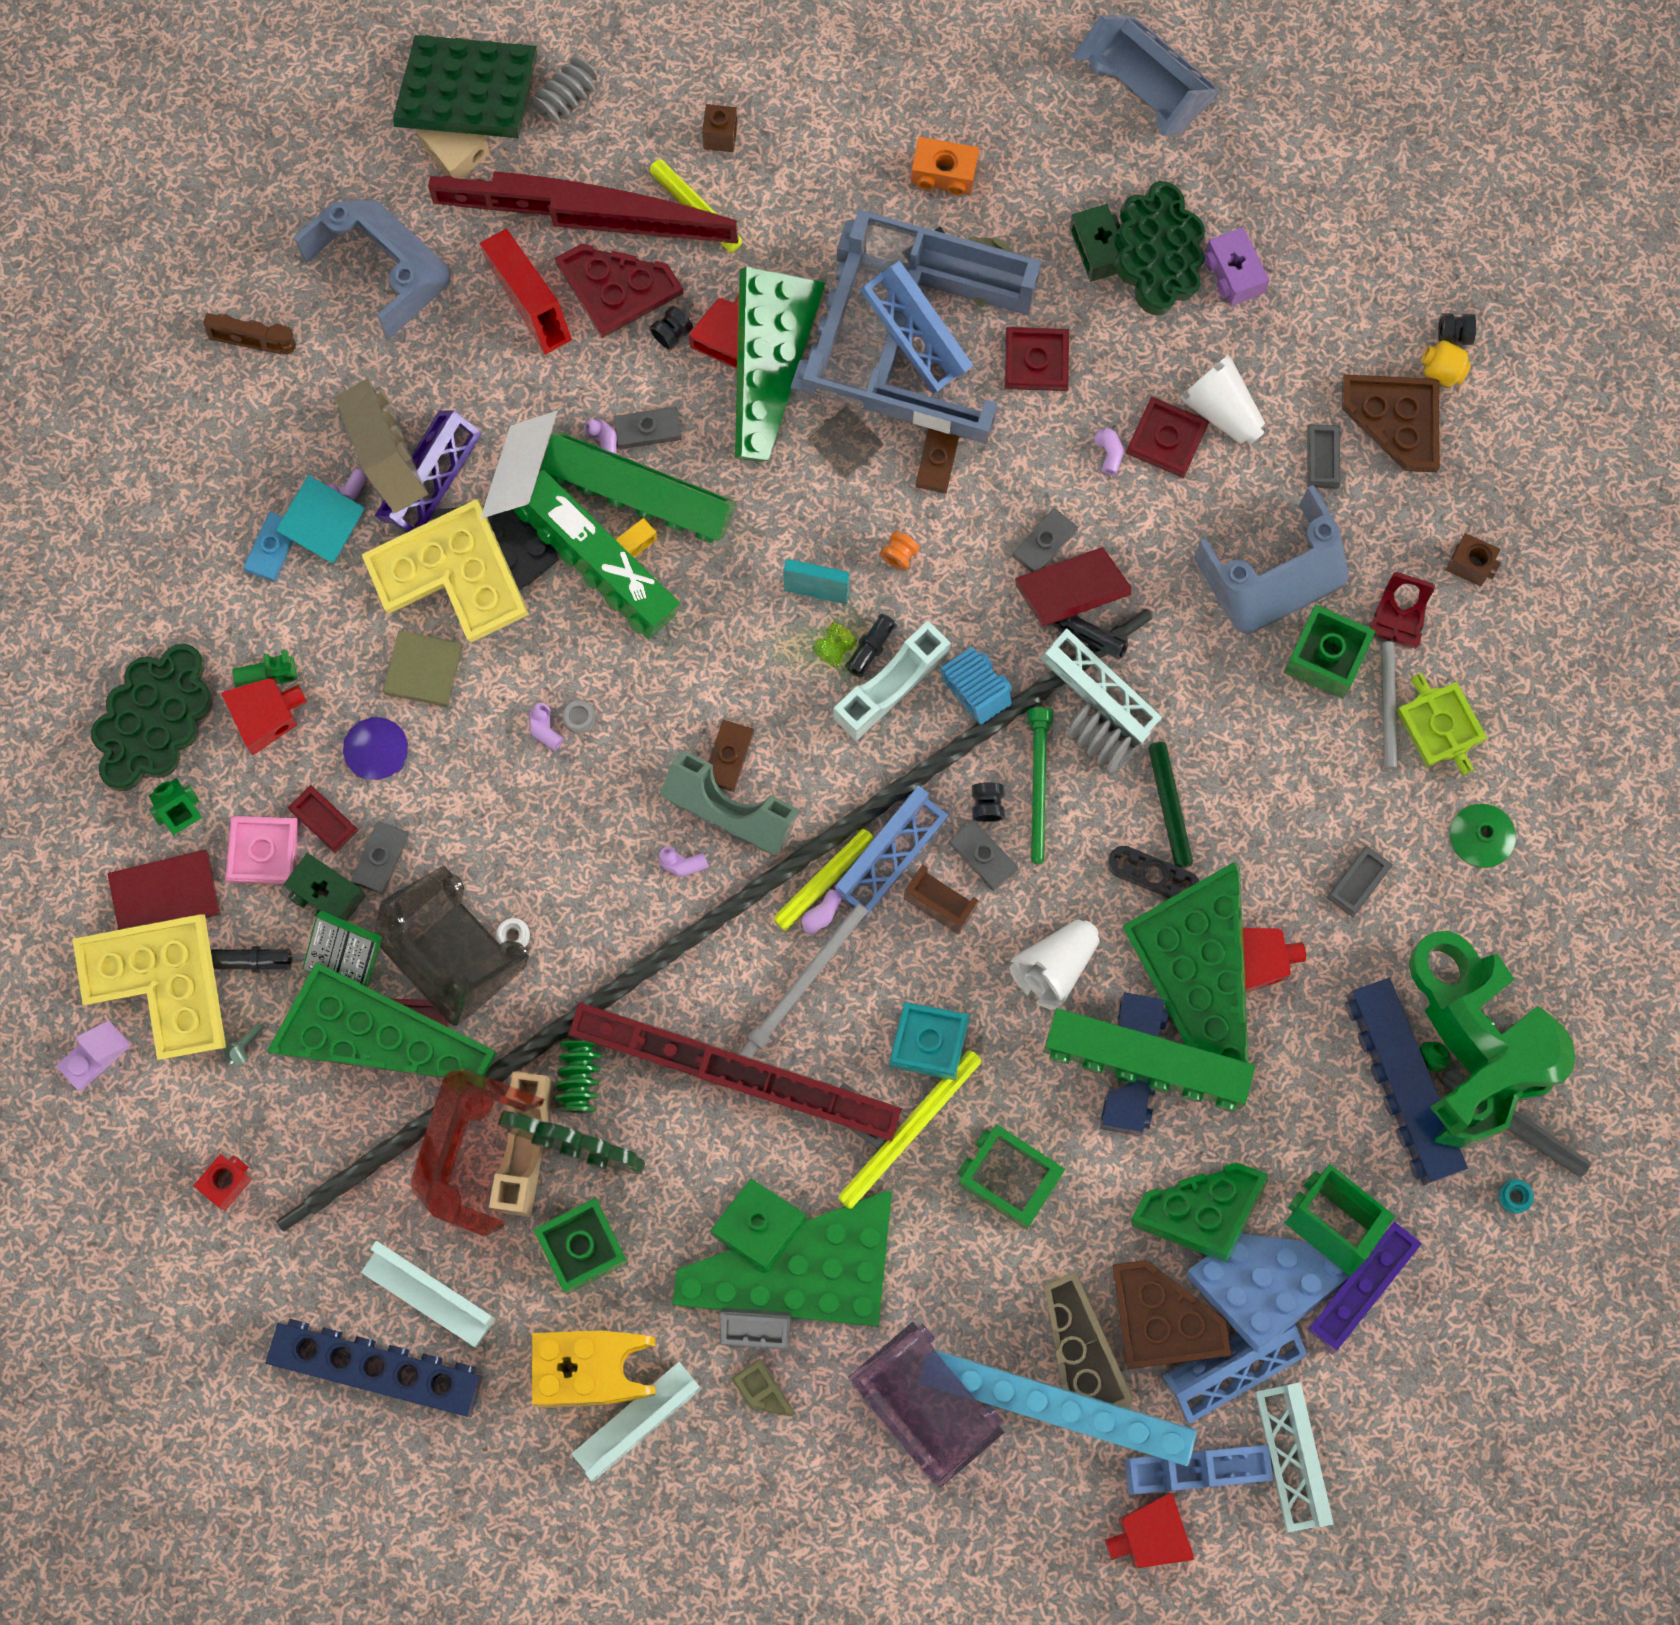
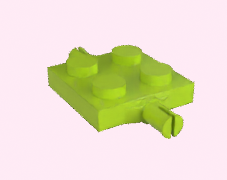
M1423 673L1411 677L1410 681H1412L1419 696L1414 701L1399 707L1397 713L1426 768L1442 761L1454 759L1462 776L1473 772L1475 769L1471 765L1466 752L1470 748L1485 742L1487 736L1457 681L1443 688L1431 689Z

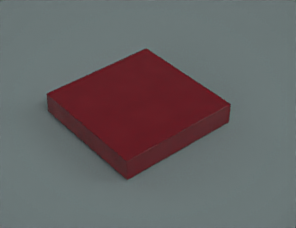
M1006 327L1005 389L1068 391L1069 329Z
M1151 396L1129 443L1126 454L1184 478L1209 421Z

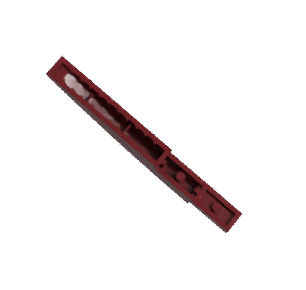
M497 171L493 173L492 182L482 179L469 180L451 176H430L428 184L433 204L550 215L554 227L738 244L739 240L737 220L683 204L593 184Z
M582 1002L578 1003L568 1034L890 1141L893 1139L902 1108Z

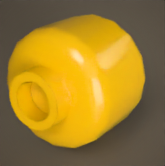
M1440 341L1434 347L1430 345L1425 350L1421 358V363L1425 364L1423 373L1426 378L1439 380V385L1446 388L1452 387L1455 384L1460 385L1471 367V362L1468 361L1469 355L1464 349L1448 341Z

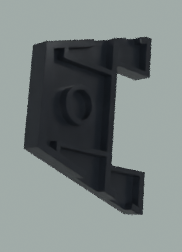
M457 508L437 509L433 513L435 518H438ZM514 509L487 517L519 591L526 585L529 586L559 560L555 548L551 544L544 543L538 536L537 530L528 521H522L516 515Z

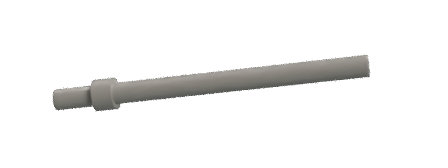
M857 903L759 1028L754 1027L747 1036L749 1040L739 1051V1054L752 1058L759 1048L763 1050L770 1041L769 1035L866 915L868 910L864 906Z

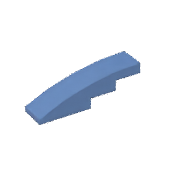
M1269 1445L1192 1452L1188 1466L1155 1456L1124 1459L1128 1495L1273 1481Z

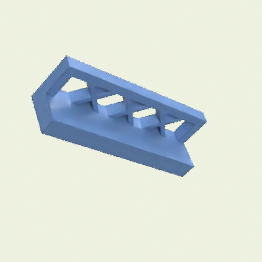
M900 260L883 270L859 289L933 394L953 378L965 373L973 366ZM879 282L888 291V302L879 300L872 290ZM894 310L903 312L907 318L906 328L900 327L893 320ZM913 336L921 338L924 342V354L916 352L912 347ZM931 362L939 364L946 374L938 382L930 372Z
M919 785L835 886V890L842 896V899L855 907L860 902L851 896L858 885L873 884L874 897L864 906L868 910L865 917L874 909L949 816L928 800L929 793ZM923 806L938 817L931 827L917 828L915 816ZM912 821L913 829H905ZM918 833H925L918 842ZM914 834L915 847L910 852L896 853L895 840L899 835ZM890 846H892V854H885ZM897 858H905L898 866ZM893 859L894 872L890 877L876 878L874 868L879 860ZM871 871L872 879H864ZM876 883H884L877 892Z
M1292 1325L1258 1353L1236 1332L1229 1336L1232 1356L1184 1362L1163 1374L1162 1378L1167 1388L1176 1398L1186 1421L1189 1424L1308 1356L1296 1325ZM1290 1341L1293 1342L1295 1349L1284 1355H1278L1283 1345ZM1259 1359L1264 1360L1260 1369L1255 1372H1248L1252 1363ZM1234 1377L1231 1386L1224 1390L1218 1389L1224 1379ZM1198 1394H1203L1202 1402L1190 1409L1187 1401Z

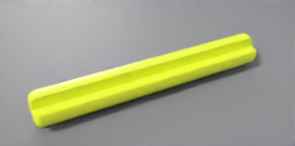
M657 159L650 166L651 175L680 204L717 214L662 159ZM739 236L738 244L720 243L729 252H734L741 246L742 239Z
M862 829L774 916V922L784 931L793 925L856 862L875 839L873 835L866 829Z

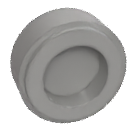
M572 701L563 710L562 718L564 725L572 733H586L595 724V711L586 701Z

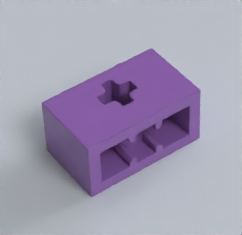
M1244 227L1209 240L1204 254V262L1210 272L1214 271L1218 279L1217 288L1222 298L1227 297L1230 305L1233 306L1266 292L1270 280Z

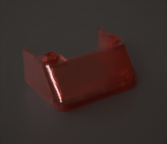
M465 1069L449 1072L442 1081L411 1178L413 1194L434 1217L484 1237L503 1229L505 1221L461 1205L462 1200L459 1191L449 1184L469 1120H482L490 1114L494 1101L527 1111L543 1106L545 1099Z

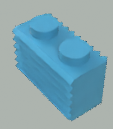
M973 646L939 667L943 682L979 725H983L985 721H988L995 714H999L1001 710H1005L1006 707H1010L1012 704L1010 697L1012 687L1003 674L997 676L992 670L993 665L984 652L978 654Z

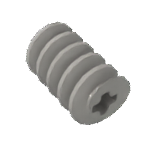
M573 56L570 59V64H564L561 72H556L553 75V80H547L544 88H539L535 92V97L531 96V101L546 119L559 125L561 120L558 113L568 117L570 112L566 105L568 104L574 109L579 106L575 99L576 96L585 101L587 95L583 89L586 88L593 93L596 88L592 81L596 80L597 76L588 63L578 56Z
M1089 702L1070 723L1067 737L1070 740L1079 737L1077 746L1082 749L1089 745L1088 756L1093 757L1100 753L1097 763L1101 766L1109 762L1107 772L1110 774L1115 773L1132 758L1140 745L1130 749L1129 744L1132 739L1130 736L1119 740L1122 729L1119 727L1110 732L1109 727L1112 722L1110 719L1100 724L1099 719L1102 712L1098 711L1090 715L1089 711L1092 704Z

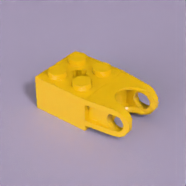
M611 1331L532 1333V1405L537 1408L607 1406L609 1404L656 1395L655 1386L631 1382L626 1379L623 1371L624 1362L627 1357L633 1352L655 1347L656 1338L647 1335ZM571 1361L578 1368L577 1372H572V1377L567 1378V1375L562 1372V1368L566 1366L567 1362Z

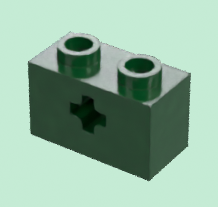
M1108 204L1081 211L1071 216L1069 229L1090 282L1117 274L1114 262L1121 250L1115 242V235L1120 228L1117 215L1115 213L1111 214Z
M308 852L283 884L290 892L288 898L303 909L308 904L317 910L314 915L315 917L320 911H324L348 921L366 896L361 888ZM319 888L324 891L327 889L329 894L327 897L323 895L318 896L316 892Z

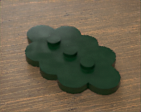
M1158 181L1150 186L1145 196L1138 194L1130 196L1122 205L1120 219L1123 224L1115 235V242L1121 251L1116 256L1114 264L1118 276L1124 282L1135 286L1134 293L1138 305L1145 312L1160 316L1166 314L1175 304L1176 300H1189L1199 290L1201 283L1197 271L1205 260L1204 252L1199 243L1204 238L1205 229L1198 216L1185 210V199L1182 192L1169 182Z
M175 644L164 652L160 660L149 656L135 659L126 668L124 674L125 684L112 689L106 699L108 713L102 715L94 722L91 729V740L94 746L104 754L99 764V775L102 781L112 790L128 791L136 787L144 775L153 778H164L172 774L180 762L179 750L191 746L196 741L198 736L196 721L204 718L210 712L213 697L207 685L200 681L205 665L201 654L193 646Z
M501 1112L498 1125L508 1129L507 1132L531 1140L533 1145L558 1150L560 1155L569 1158L587 1160L586 1164L596 1168L606 1169L609 1166L625 1172L642 1175L645 1162L630 1150L611 1145L604 1140L582 1134L579 1131L562 1125L540 1121L515 1112Z

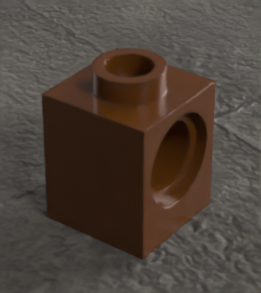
M706 104L702 128L703 149L734 152L738 127L737 107Z
M1464 533L1456 546L1446 571L1482 586L1487 577L1490 579L1494 578L1501 564L1500 561L1496 560L1500 548ZM1469 557H1477L1482 562V566L1472 564Z

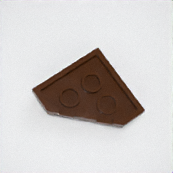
M1344 374L1342 378V409L1403 470L1437 473L1440 468L1439 380L1432 378Z
M1147 1260L1112 1265L1127 1369L1232 1356L1227 1320Z

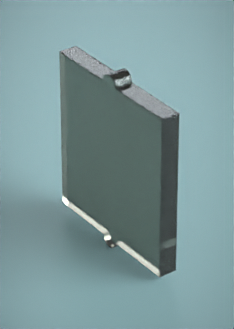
M847 406L830 420L825 419L824 425L808 438V441L845 479L861 465H867L868 459L884 446L881 440Z

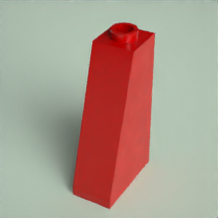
M506 228L480 242L479 244L487 264L543 353L546 355L570 342L572 338L557 298Z

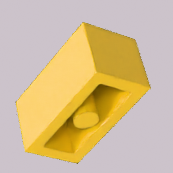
M642 518L615 540L635 558L658 540L656 531Z

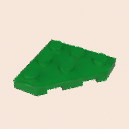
M1235 1162L1223 1166L1222 1171L1207 1176L1202 1173L1178 1181L1177 1186L1160 1191L1159 1188L1147 1191L1131 1218L1132 1226L1227 1263L1268 1182V1174Z

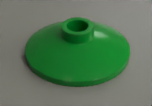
M1473 804L1462 809L1455 816L1450 828V841L1454 851L1463 861L1475 867L1489 868L1501 864L1511 855L1516 843V832L1511 819L1501 809L1489 804ZM1481 828H1487L1491 832V837H1483L1480 833Z

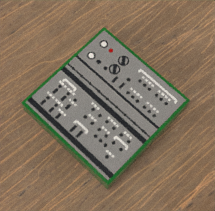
M320 911L315 918L302 969L311 972L317 962L368 987L382 936Z

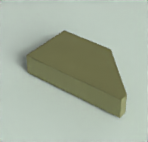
M761 1359L731 1378L750 1408L786 1416L796 1414Z

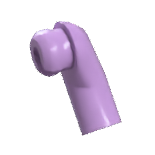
M1110 428L1098 430L1095 434V443L1099 447H1104L1107 453L1101 471L1116 476L1124 454L1123 445L1114 430Z
M354 469L344 486L339 488L335 484H328L327 486L354 500L359 495L368 477L362 470Z
M537 703L529 713L530 733L544 745L556 751L564 738L551 729V710L549 706L544 703Z
M670 846L662 848L659 852V863L663 869L678 877H685L709 868L703 852L688 858L676 853L675 848Z

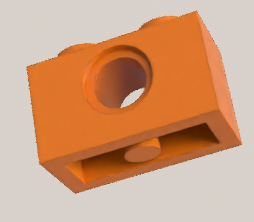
M918 136L911 171V184H915L923 190H932L934 188L947 190L950 194L957 196L972 194L980 147ZM946 166L949 167L951 170L941 171L938 168Z

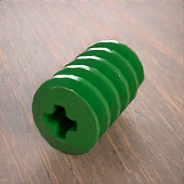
M562 1041L560 1043V1048L568 1053L559 1056V1062L566 1065V1067L559 1068L557 1075L566 1080L556 1083V1089L563 1092V1094L556 1095L554 1102L563 1107L556 1108L555 1110L576 1114L596 1112V1108L587 1104V1101L598 1098L597 1094L589 1091V1087L599 1085L598 1080L590 1077L591 1073L600 1072L601 1070L600 1067L592 1064V1060L602 1058V1054L593 1050V1047L598 1046L597 1044L584 1041Z

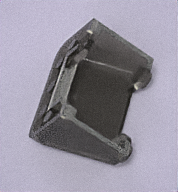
M443 865L380 901L375 934L382 936L380 948L443 1018L451 1025L456 1026L471 1017L527 966L529 955L524 946L519 942L508 939L500 945L462 904L464 885L457 875L452 874Z

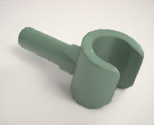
M259 1022L239 1041L226 1045L224 1055L230 1065L233 1063L234 1065H240L248 1059L244 1048L264 1028Z

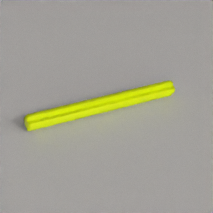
M968 1050L961 1057L956 1080L943 1078L894 1132L892 1141L887 1140L843 1189L838 1199L844 1206L851 1209L978 1068L982 1060L975 1052Z

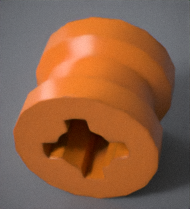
M894 531L890 536L889 545L882 548L880 556L886 563L898 570L906 571L910 566V558L917 555L920 546L906 534Z

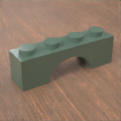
M684 750L671 763L659 794L668 799L673 805L683 807L697 814L702 820L712 822L726 829L731 835L741 837L755 844L760 850L777 855L787 842L800 812L799 809L772 795L764 801L753 805L741 804L731 800L717 786L713 775V765Z

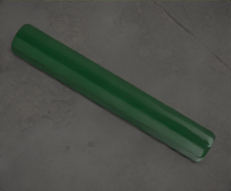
M1155 742L1150 744L1148 750L1174 865L1180 868H1187L1192 866L1193 858L1167 744L1165 742Z

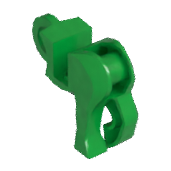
M1436 931L1425 936L1417 943L1411 951L1409 968L1417 988L1426 994L1430 1003L1424 1011L1450 1051L1471 1073L1458 1087L1430 1107L1445 1125L1434 1141L1439 1144L1465 1148L1508 1129L1518 1101L1544 1096L1554 1085L1563 1084L1572 1073L1576 1056L1573 1040L1565 1027L1539 1006L1532 1009L1502 1033L1496 1029L1494 1022L1484 1015L1479 1008L1515 980L1498 954L1480 959L1474 947L1466 939L1450 931ZM1431 951L1443 952L1455 961L1460 974L1458 984H1446L1433 976L1428 964V957ZM1478 1106V1114L1475 1115V1110Z

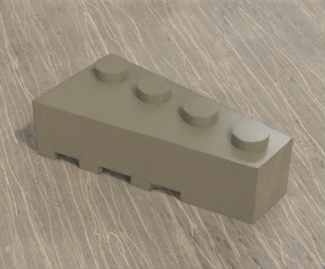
M367 378L336 396L335 399L362 470L392 511L396 514L427 496L428 492L412 461V456L403 442L405 438L395 423L397 419L388 405L390 401L384 390L380 386L375 388Z
M1074 1271L1045 1284L1044 1289L1062 1388L1121 1407L1133 1403L1134 1399L1077 1272Z

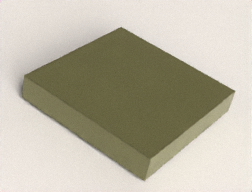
M398 630L383 688L384 695L448 707L463 649L462 643Z

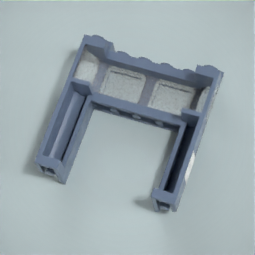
M858 210L855 221L850 219L845 222L837 246V261L840 263L836 273V280H839L836 290H830L826 305L830 310L827 318L822 317L820 320L817 335L821 337L818 346L812 345L808 361H799L791 388L987 444L990 433L994 428L997 410L996 402L985 400L982 411H978L888 385L900 346L859 289L883 270L900 260L919 288L920 285L972 300H974V297L985 299L987 301L986 304L1029 315L1042 261ZM879 282L872 290L879 300L888 302V291ZM894 310L893 320L898 326L906 328L907 318L903 312Z

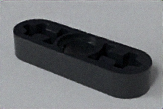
M1118 846L1113 849L1107 862L1109 871L1114 876L1169 899L1180 892V887L1172 883L1169 886V890L1164 888L1169 879L1170 872L1175 874L1172 879L1174 882L1182 883L1185 879L1190 881L1189 887L1200 882L1194 873L1129 846ZM1122 854L1129 856L1128 862L1136 866L1139 860L1144 861L1139 870L1138 877L1132 875L1136 868L1126 865L1124 869H1119L1118 861L1114 860V858H1121ZM1150 866L1158 867L1163 873L1162 881L1158 883L1149 882L1144 875L1145 869Z

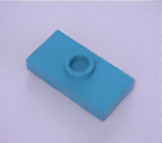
M269 511L243 567L245 572L275 583L294 542L276 531L283 516Z

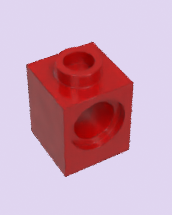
M219 1154L193 1187L217 1207L226 1211L250 1183L252 1178L245 1173L249 1167L235 1155L228 1159ZM226 1171H231L233 1175L232 1183L227 1188L221 1189L218 1185L220 1175Z

